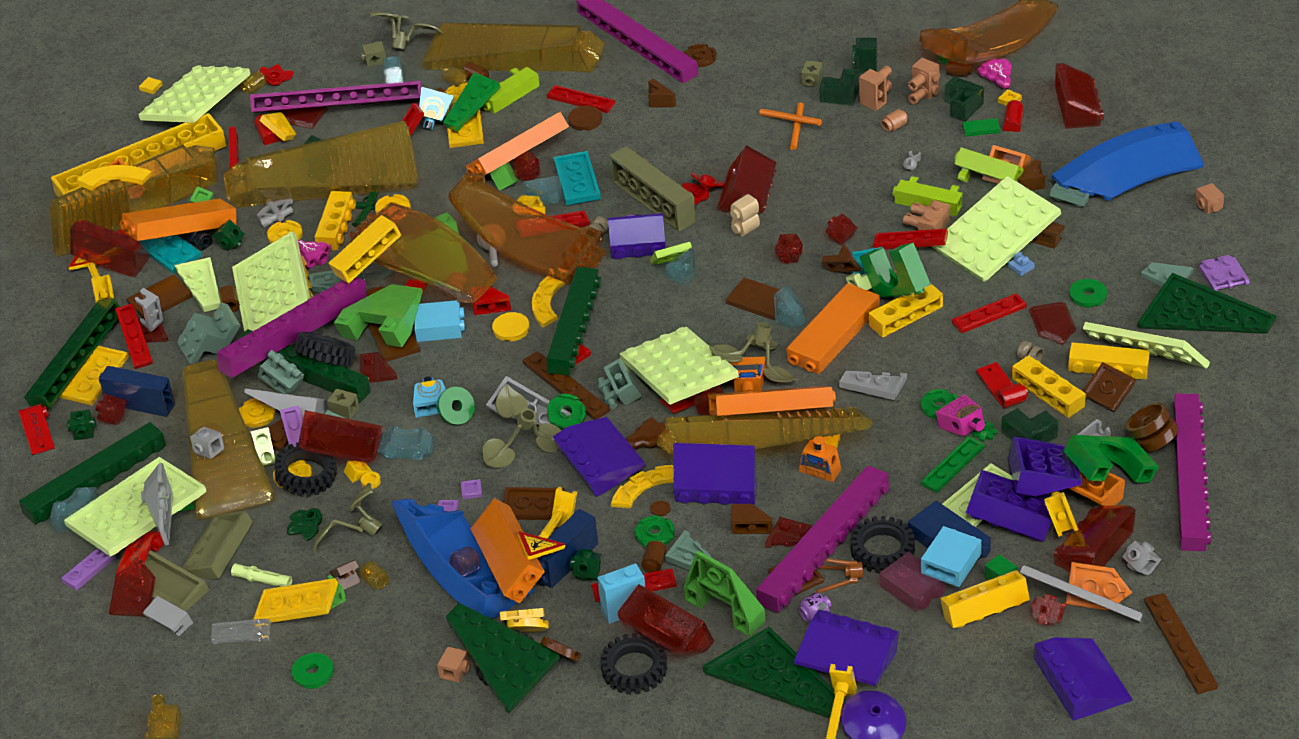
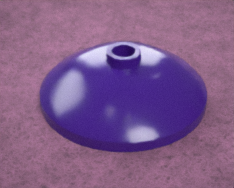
M862 691L854 694L845 702L841 711V725L845 734L850 739H900L906 728V715L902 706L890 695L879 691Z

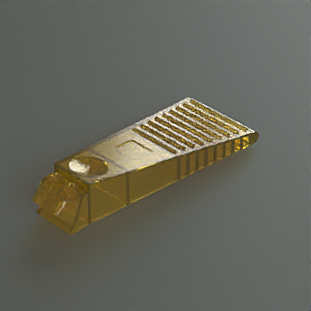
M441 23L439 29L443 32V35L436 31L422 62L425 69L463 70L467 62H472L487 68L488 71H510L513 68L521 71L528 67L533 71L593 73L605 42L590 31H581V25Z
M405 121L245 158V162L234 165L224 173L227 198L231 202L237 203L240 208L291 198L292 200L329 197L331 191L357 194L413 188L418 185V175L409 127L406 126Z
M182 144L133 165L151 171V177L143 185L115 179L109 180V183L100 185L93 191L81 187L51 200L50 219L53 253L57 257L64 256L81 248V246H85L121 229L120 221L122 220L123 213L168 207L193 195L197 186L206 189L216 184L217 161L214 148L202 145L186 148Z
M207 360L186 366L183 369L182 376L192 475L195 480L205 485L207 491L195 500L198 520L276 500L224 373L218 370V362L216 360ZM206 427L221 432L225 449L212 459L196 454L192 449L190 436L200 428Z
M856 406L721 416L665 417L663 421L666 428L658 436L656 443L667 454H672V457H674V443L755 446L756 450L813 440L817 436L832 437L838 434L843 435L844 433L869 429L873 421L861 408Z

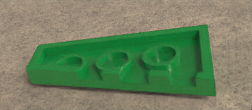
M474 72L443 121L445 127L458 132L501 87L499 82Z

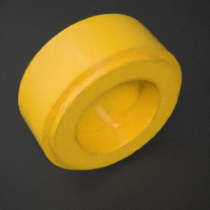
M373 471L364 473L361 476V485L364 487L366 484L371 483L372 489L378 487L381 483L380 475Z

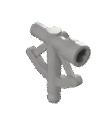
M267 197L265 199L267 206L262 208L257 217L263 228L271 226L275 221H283L285 216L294 213L291 206L287 208L289 204L293 203L292 198L273 202L270 197ZM283 205L282 209L279 210L278 206Z

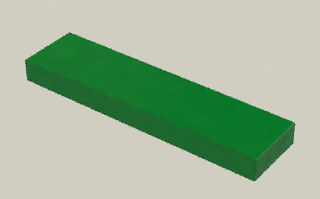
M968 436L921 481V485L938 493L985 448V444Z

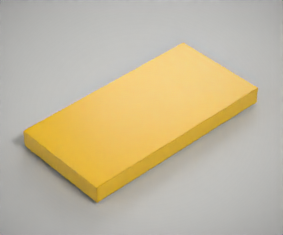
M452 102V104H451V106H450V108H449V110H448L446 116L448 115V113H449L450 110L452 109V107H453V105L455 104V102ZM480 109L458 132L447 128L450 148L484 144Z
M98 346L59 398L93 405L102 393L101 384L99 383L100 374L107 366L121 368L128 359L129 353Z
M336 578L264 589L253 621L255 624H266L329 614L338 581Z

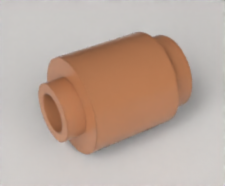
M900 109L891 112L881 120L882 128L887 132H894L907 124V114Z

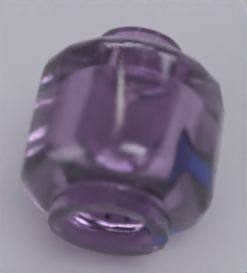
M463 547L451 554L449 564L462 576H466L479 568L480 556L473 548Z

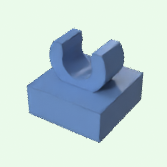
M1022 252L1014 255L1012 261L1008 262V267L1022 276L1034 269L1035 263L1030 261L1027 256H1023Z

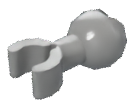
M909 151V157L903 162L905 170L913 171L916 169L917 162L921 160V152L913 156L912 151Z

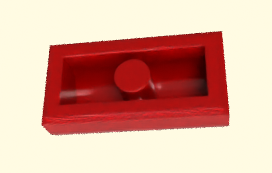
M1011 100L1007 103L1003 131L1021 132L1024 106L1020 101Z
M262 115L257 116L254 125L264 146L281 141L275 133L259 121Z

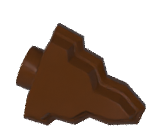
M651 417L644 421L643 425L636 428V432L630 434L625 439L633 449L642 446L648 448L654 446L663 447L669 445L667 440L669 430L665 422L658 423Z

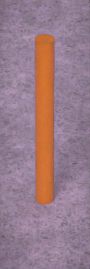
M802 102L797 104L796 115H803L804 104ZM794 121L790 150L797 149L801 127L800 122Z
M762 108L759 111V114L762 116L817 126L822 124V120Z

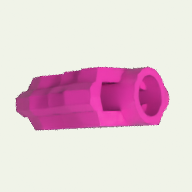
M990 58L978 68L977 71L982 77L995 82L1003 89L1010 87L1011 78L1009 76L1011 75L1012 65L1006 58L998 60Z
M298 240L300 253L307 263L306 268L311 269L317 264L322 266L327 262L331 245L324 242L317 243L314 241L304 242Z

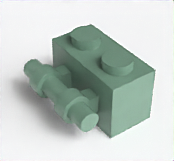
M271 350L267 355L269 358L260 366L258 378L279 393L292 394L302 384L304 374L295 364H290L286 361L283 355Z
M620 358L604 367L608 378L600 377L597 382L600 392L604 394L605 403L611 409L617 407V398H620L624 405H628L642 397L629 369Z

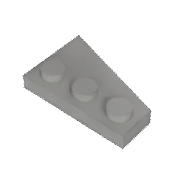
M846 371L839 381V387L849 391H857L867 395L895 400L907 379V373H900V376H890V373L882 372V375H872L870 372Z

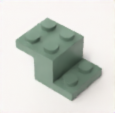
M221 303L213 317L194 313L183 333L179 336L177 343L189 364L195 365L204 351L217 354V351L230 345L241 325L228 304Z

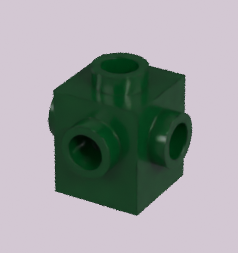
M229 219L216 230L212 237L222 248L228 251L231 248L236 249L242 243L241 239L245 233Z
M90 409L70 412V420H67V427L69 432L72 431L74 441L94 438L96 419L91 416Z
M590 549L577 550L575 557L572 556L570 561V569H573V576H578V579L581 580L597 579L600 573L602 553H594Z

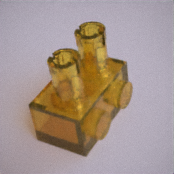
M154 695L151 701L153 705L152 711L147 719L149 731L145 732V739H178L181 724V713L178 704L166 705L163 695Z

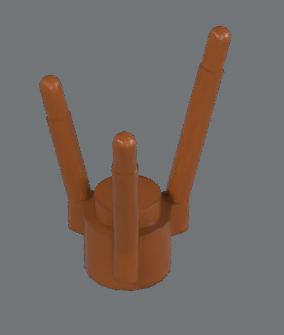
M827 558L826 562L841 565H822L819 569L844 570L845 577H849V579L818 589L817 593L850 583H858V579L863 578L862 562Z

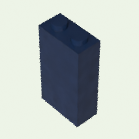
M107 366L99 376V383L101 384L106 405L167 417L175 406L170 381L167 377L113 366Z
M937 500L908 521L909 529L913 530L915 540L926 548H929L942 527L945 526L981 539V555L978 560L988 556L991 551V537Z
M578 509L548 538L564 543L565 549L537 557L545 571L537 581L540 585H546L552 589L572 570L570 569V561L572 556L575 557L577 550H593L598 545L596 520L593 515Z

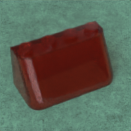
M1056 63L1055 90L1065 129L1101 126V120H1104V112L1101 109V101L1098 99L1095 79L1090 74L1065 63Z
M746 145L727 172L717 209L730 213L731 205L749 194L757 199L759 212L763 213L767 206L765 202L770 195L768 190L773 184L772 178L776 174V161Z
M86 220L76 221L70 228V254L134 278H136L149 260L148 250L140 241Z
M305 410L299 435V445L305 451L369 463L377 456L383 426Z
M1129 505L1095 506L1091 508L1086 518L1077 524L1078 530L1069 533L1065 542L1056 548L1054 552V557H1056L1055 565L1068 572L1071 571L1072 562L1105 567L1133 534L1135 508Z
M640 584L637 585L618 611V618L624 626L674 655L702 654L714 642L704 621Z

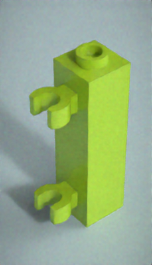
M528 67L521 71L517 68L511 69L509 72L513 76L499 83L501 87L482 106L483 109L495 114L540 86L538 73Z
M962 147L955 155V165L962 168L958 179L964 182H968L971 171L1000 181L1008 176L1016 182L1024 171L1018 165Z
M911 176L909 181L900 180L893 189L892 195L895 197L896 204L911 207L914 202L929 206L935 200L949 204L950 215L956 217L962 207L963 193L958 192L960 186L952 185L951 189L947 190L917 183L919 177Z

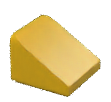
M348 461L344 469V473L352 483L360 480L364 473L372 471L364 461Z

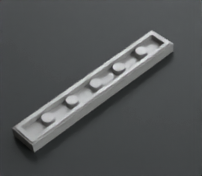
M1022 566L1020 571L1022 575L1140 623L1143 619L1141 612L1028 566Z

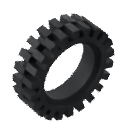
M301 331L298 334L294 349L298 353L309 356L312 359L316 358L319 361L322 360L335 365L350 366L356 347L327 335Z
M306 441L303 446H301L300 442H296V447L293 444H289L288 449L284 447L282 452L279 451L275 458V480L278 481L280 487L283 486V490L287 491L290 488L289 493L291 494L298 491V496H302V492H306V496H311L313 491L317 495L319 494V489L325 492L326 487L330 488L332 482L334 483L335 455L331 454L330 449L325 450L323 445L317 448V443L313 442L312 446H309V442ZM298 460H306L320 464L323 467V471L315 476L300 477L290 473L288 467Z
M877 516L872 517V522L867 518L864 520V524L861 522L857 524L858 528H854L853 534L851 533L852 558H854V561L862 562L863 568L867 566V571L869 572L873 568H875V573L880 574V569H884V574H888L890 568H892L893 572H897L898 566L901 569L905 568V563L909 564L914 557L915 536L913 530L909 529L907 523L902 525V520L900 519L894 522V517L891 516L889 521L886 520V516H881V520H877ZM890 535L900 541L901 548L890 555H876L868 552L864 544L873 536Z
M632 633V638H628V634H624L623 640L618 636L614 638L615 644L610 641L608 648L604 647L600 657L602 677L607 685L610 684L611 689L614 690L617 687L619 693L626 689V694L631 695L632 690H635L636 694H641L640 689L642 688L645 693L649 692V686L655 689L657 682L661 684L663 677H666L667 657L663 645H660V641L656 640L654 642V637L649 636L646 640V634L641 633L640 638H637V633ZM628 653H643L653 660L652 667L641 675L627 676L615 669L617 660Z

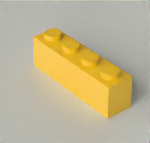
M381 215L329 262V265L337 277L349 284L401 236V233L394 222Z
M1072 342L1068 371L1094 374L1101 363L1104 362L1135 379H1147L1150 350Z
M1015 570L940 599L945 620L952 628H959L969 622L982 620L988 615L1001 613L1004 609L1012 606H1019L1023 602L1030 600L1026 578L1019 571Z

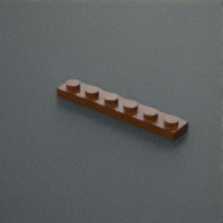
M536 351L523 359V364L560 394L577 396L580 402L584 404L586 414L593 420L599 419L610 412V408L570 376L547 373V358L540 352Z
M1165 593L1146 597L1144 599L1145 605L1196 694L1218 689L1216 680Z

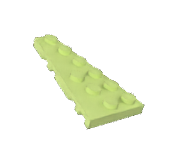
M1085 322L1083 330L1089 334L1088 336L1096 340L1102 338L1111 343H1119L1141 350H1150L1151 356L1161 355L1167 359H1175L1206 369L1210 364L1205 357L1185 340Z

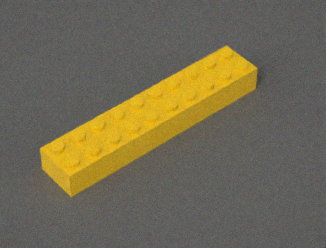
M209 113L205 114L194 123L185 122L52 176L51 181L54 192L68 211L122 189L116 180H109V183L100 185L93 191L76 184L77 179L83 174L96 168L108 166L120 157L128 166L150 170L151 177L226 147L224 132Z

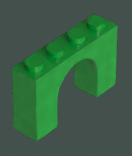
M914 243L903 244L889 251L898 276L893 271L884 248L874 249L859 257L874 293L884 297V299L893 296L894 298L902 295L908 296L913 293L917 295L924 292L925 287L931 285Z
M1071 435L1064 449L1065 454L1089 481L1106 480L1113 467L1109 460L1122 467L1133 481L1138 483H1150L1159 468L1133 437Z

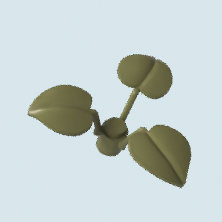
M370 11L371 17L375 15L387 17L392 22V48L405 50L406 41H409L414 29L437 30L443 35V32L433 25L414 23L408 35L405 36V32H400L401 19H410V17L395 13ZM395 20H398L397 31L395 30Z
M757 323L755 332L746 337L747 343L740 351L725 344L709 346L716 356L728 362L742 361L743 357L741 355L744 354L750 344L766 349V368L763 370V374L768 379L776 382L795 381V378L785 369L770 365L769 350L776 349L777 342L772 340L770 335L772 327L767 323Z
M506 384L498 394L496 410L505 419L511 417L518 419V426L506 445L502 440L496 438L490 439L484 444L482 449L483 462L492 468H503L513 462L515 452L509 446L520 429L527 430L533 426L534 434L538 435L536 444L546 453L556 452L558 448L553 436L562 431L550 423L541 424L537 430V422L534 421L536 413L528 408L526 399L520 393Z
M371 483L366 484L360 490L348 509L352 512L356 507L363 514L357 522L360 526L336 519L330 521L318 533L313 544L314 553H316L317 544L322 537L336 524L356 529L360 533L364 530L371 536L376 533L382 523L370 514H367L361 507V500L370 493H373Z

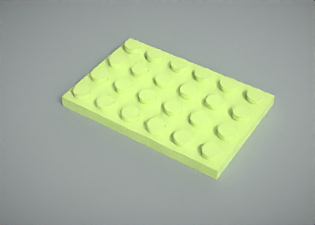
M195 66L188 74L183 75L182 79L175 82L170 89L165 90L160 97L154 99L153 103L146 106L138 114L140 120L194 123L251 75L249 68Z
M1007 176L947 229L946 245L931 247L985 282L1060 216L1061 210Z
M293 231L232 267L244 332L247 329L254 331L310 299L298 239Z
M688 327L678 328L672 333L663 334L657 339L646 341L642 345L628 348L626 351L619 353L621 360L669 405L739 377L736 368L726 360L716 356L710 350L709 345Z
M158 457L66 518L64 522L72 531L111 557L156 526L146 503L142 502L141 491H144V482L159 463H163L173 492L171 516L207 491L205 485L161 457Z

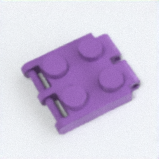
M1225 255L1216 257V261L1214 258L1200 261L1202 264H1200L1199 270L1213 290L1218 291L1228 287L1232 289L1237 285L1250 284L1249 278L1235 257Z

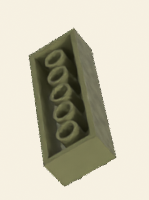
M627 146L609 155L612 182L654 214L663 213V220L678 232L695 223L694 196L691 192L685 190L680 184L674 182L668 175L659 171L657 167L651 165L646 159L640 157Z

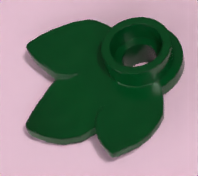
M311 508L307 511H295L289 516L292 522L287 527V535L291 536L302 533L305 541L311 540L318 532V526L322 522L321 511L317 508Z

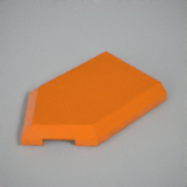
M1072 562L1069 584L1116 603L1121 602L1132 594L1114 568ZM1067 593L1066 604L1108 610Z

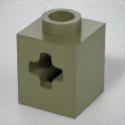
M382 41L362 45L361 59L362 62H366L367 67L387 63Z
M806 60L801 72L802 85L819 87L823 77V62Z
M336 389L327 400L329 411L351 419L359 408L357 394Z

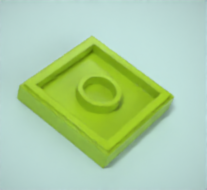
M687 242L655 251L650 258L651 265L685 257L692 248L691 243Z

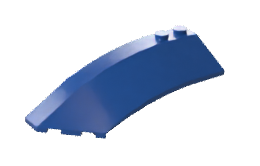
M1178 121L1136 129L1105 141L1053 173L1052 178L1061 187L1067 189L1070 186L1080 189L1079 192L1090 194L1091 196H1094V193L1099 194L1105 200L1112 201V198L1140 184L1169 174L1204 167V163L1188 130Z
M409 498L392 501L395 513L415 552L432 576L457 602L489 618L498 617L500 612H505L518 603L503 595L471 531V526L463 515L464 511L448 512L444 511L443 506L428 503V506L418 505L416 500ZM477 564V568L473 572V565ZM534 588L528 592L525 598L533 593Z

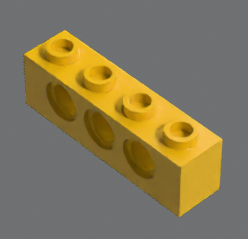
M331 191L315 234V242L327 243L331 245V250H338L340 244H343L344 233H347L348 221H351L352 210H355L356 205L352 192Z
M931 284L925 287V291L920 294L902 295L869 312V326L883 338L943 307V293Z
M1030 355L1012 366V380L1024 385L1028 391L1067 418L1085 407L1086 394L1081 389L1076 388Z

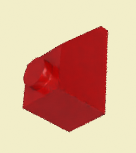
M491 286L471 288L474 316L511 311L509 295Z

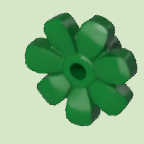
M983 420L985 422L983 430L977 431L974 429V432H972V436L974 438L979 437L981 442H984L986 438L993 440L994 435H997V429H994V424L989 423L987 420Z

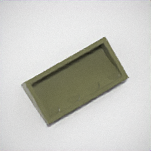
M237 511L214 514L182 568L197 577L219 579L253 523L247 512Z
M151 550L139 578H121L122 581L155 599L159 596L184 611H187L210 590L204 580Z

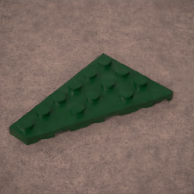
M1171 273L1139 319L1137 327L1144 329L1268 333L1275 323L1277 315Z
M458 603L446 615L448 624L454 629L457 638L459 637L471 659L474 660L476 667L480 669L484 679L508 713L518 705L560 659L558 652L461 603Z
M770 627L703 665V672L707 675L829 719L831 717L835 699L834 689L814 669L794 664L797 653Z

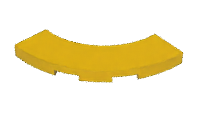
M128 165L104 166L83 174L77 179L76 184L91 191L100 185L109 183V180L115 179L143 185L151 177V171Z
M555 272L539 283V287L532 296L534 317L543 328L558 320V316L551 308V300L555 292L565 285V280Z
M674 465L657 466L654 470L641 471L630 477V480L623 486L621 485L615 492L611 501V507L631 508L635 499L645 490L659 484L674 483Z

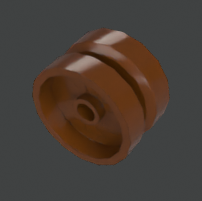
M1160 402L1141 408L1131 416L1126 424V428L1131 436L1136 438L1135 441L1145 452H1152L1165 446L1177 435L1179 430L1177 423L1173 417H1170L1165 405Z

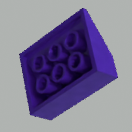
M608 417L568 426L553 436L558 450L596 497L604 494L646 466L642 458Z
M1014 436L1008 460L1015 492L1022 496H1039L1081 485L1082 480L1078 467L1064 452L1066 445Z
M674 443L675 502L755 505L757 493L755 446Z
M981 469L966 514H969L974 519L989 521L994 526L1008 528L1013 533L1028 535L1033 540L1044 541L1052 521L1044 499L1052 495L1047 493L1039 496H1022L1015 492L1013 480Z
M818 610L808 626L794 664L829 673L831 664H835L836 670L847 671L848 666H852L855 681L876 686L897 652L899 631L892 630L889 627L877 626L866 621L862 622L851 619L848 616L832 614L829 611Z
M1054 637L1035 644L1034 660L1073 721L1133 701L1093 639Z

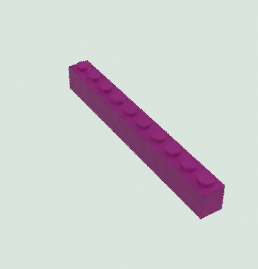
M576 0L577 11L580 15L681 83H685L698 75V64L695 60L604 0Z
M421 81L252 94L250 95L251 112L260 113L420 99L422 86Z
M357 276L349 284L342 280L217 351L218 370L233 378L266 359L271 350L276 353L297 341L299 332H312L335 319L344 308L366 298V281Z
M1174 393V420L1179 427L1178 433L1175 436L1180 547L1181 551H1206L1207 544H1211V532H1207V529H1210V517H1206V514H1209V502H1205V499H1208V487H1204V485H1207V472H1203V470H1206V458L1202 457L1205 456L1206 450L1205 444H1202L1205 439V431L1201 430L1204 427V416H1200V414H1203V402H1199V394Z
M867 465L756 589L757 600L762 606L779 613L784 606L789 604L790 599L799 593L802 585L812 578L814 570L822 567L829 555H832L837 546L845 541L846 536L856 528L862 518L867 516L868 511L877 505L882 495L888 492L890 488L888 473Z

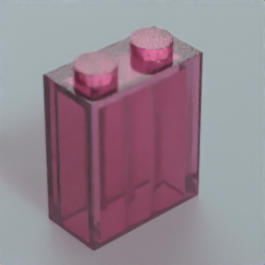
M907 552L879 573L880 587L915 613L921 608L925 609L930 601L936 597H941L945 592V582L922 574L921 560L910 552Z

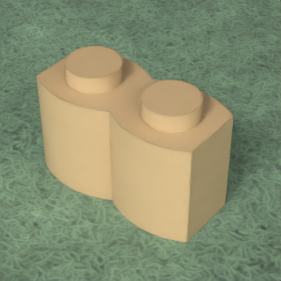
M749 194L731 205L732 231L742 237L760 225L758 201Z

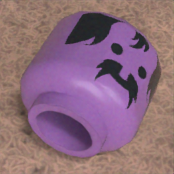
M817 592L813 593L800 602L799 613L805 622H811L818 610L830 612L831 602L827 596H822Z

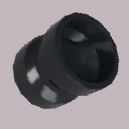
M203 230L190 232L187 236L188 242L196 245L200 250H205L211 246L213 241L212 236Z

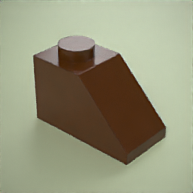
M732 504V534H773L772 518L753 504Z

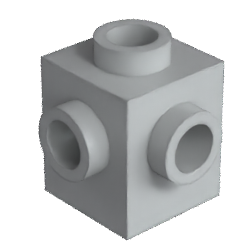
M203 427L190 436L194 453L212 459L225 449L221 432Z
M1134 541L1128 546L1125 554L1122 556L1128 562L1127 566L1131 570L1146 575L1151 574L1162 560L1153 552L1154 547L1145 541L1143 543Z

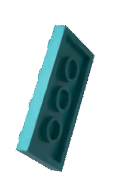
M588 151L553 157L566 205L601 199V193Z
M178 235L140 241L132 237L130 238L134 246L172 274L177 272L175 265L195 261L202 257L199 250Z

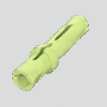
M234 563L231 569L232 576L245 578L249 582L256 581L283 587L291 585L293 581L291 576L260 570L256 566L249 567Z

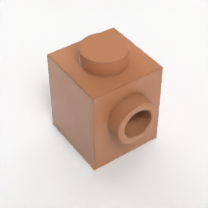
M1211 183L1196 189L1195 202L1207 214L1217 212L1223 208L1224 194Z
M447 647L437 665L439 677L459 683L464 673H468L470 669L467 651Z

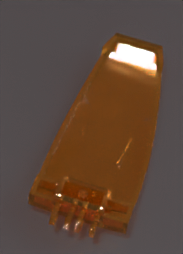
M1019 0L1014 5L993 16L952 30L946 27L921 30L919 42L922 43L925 49H930L931 52L941 55L943 58H948L950 61L962 64L997 59L1019 50L1032 41L1054 17L1058 10V4L1049 0Z
M465 173L449 192V200L484 241L504 256L528 269L570 284L576 267L596 268L601 262V258L606 255L605 249L599 246L602 242V231L588 226L582 229L537 211L485 183L484 175Z
M392 202L377 214L370 213L368 215L370 221L363 220L360 223L361 225L356 227L358 233H349L351 241L345 246L347 247L378 217L383 215L396 224L401 236L379 255L373 263L393 269L454 295L457 302L475 303L497 280L495 272L487 262L456 231L428 214Z

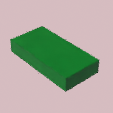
M997 118L965 121L962 123L965 137L1000 133Z

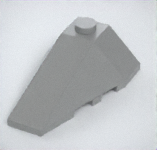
M507 376L486 404V407L498 413L496 410L498 394L508 384L526 399L528 408L536 413L534 421L538 425L550 423L547 418V407L550 401ZM565 409L561 410L563 415L568 416L571 414Z
M245 389V393L279 411L299 405L303 423L306 425L320 422L328 407L327 399Z
M159 463L144 482V491H141V499L143 503H146L164 544L169 545L173 492L163 463Z

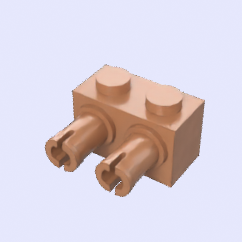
M921 58L912 66V79L908 82V87L912 90V93L908 96V101L911 104L915 105L922 98L930 100L934 95H938L940 91L939 64Z
M884 66L878 72L869 69L859 77L860 104L877 111L887 103V91L892 89V83L887 80V77L892 74L889 66Z
M935 200L929 206L914 202L911 206L912 214L906 213L903 218V224L917 227L918 230L945 229L950 221V205Z

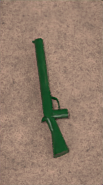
M381 164L372 192H370L369 196L364 197L362 202H356V209L363 210L352 223L353 227L363 229L366 216L371 210H375L376 199L389 165Z

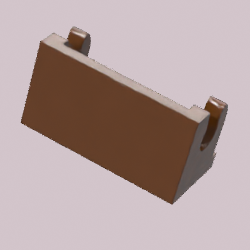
M1052 222L1030 242L1055 249L1062 239L1060 234L1064 231L1065 225Z

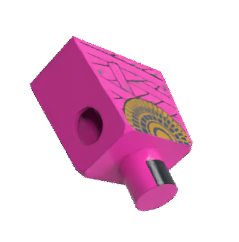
M966 395L960 396L936 411L939 427L961 436L970 433L974 429L981 431L985 426L981 407Z

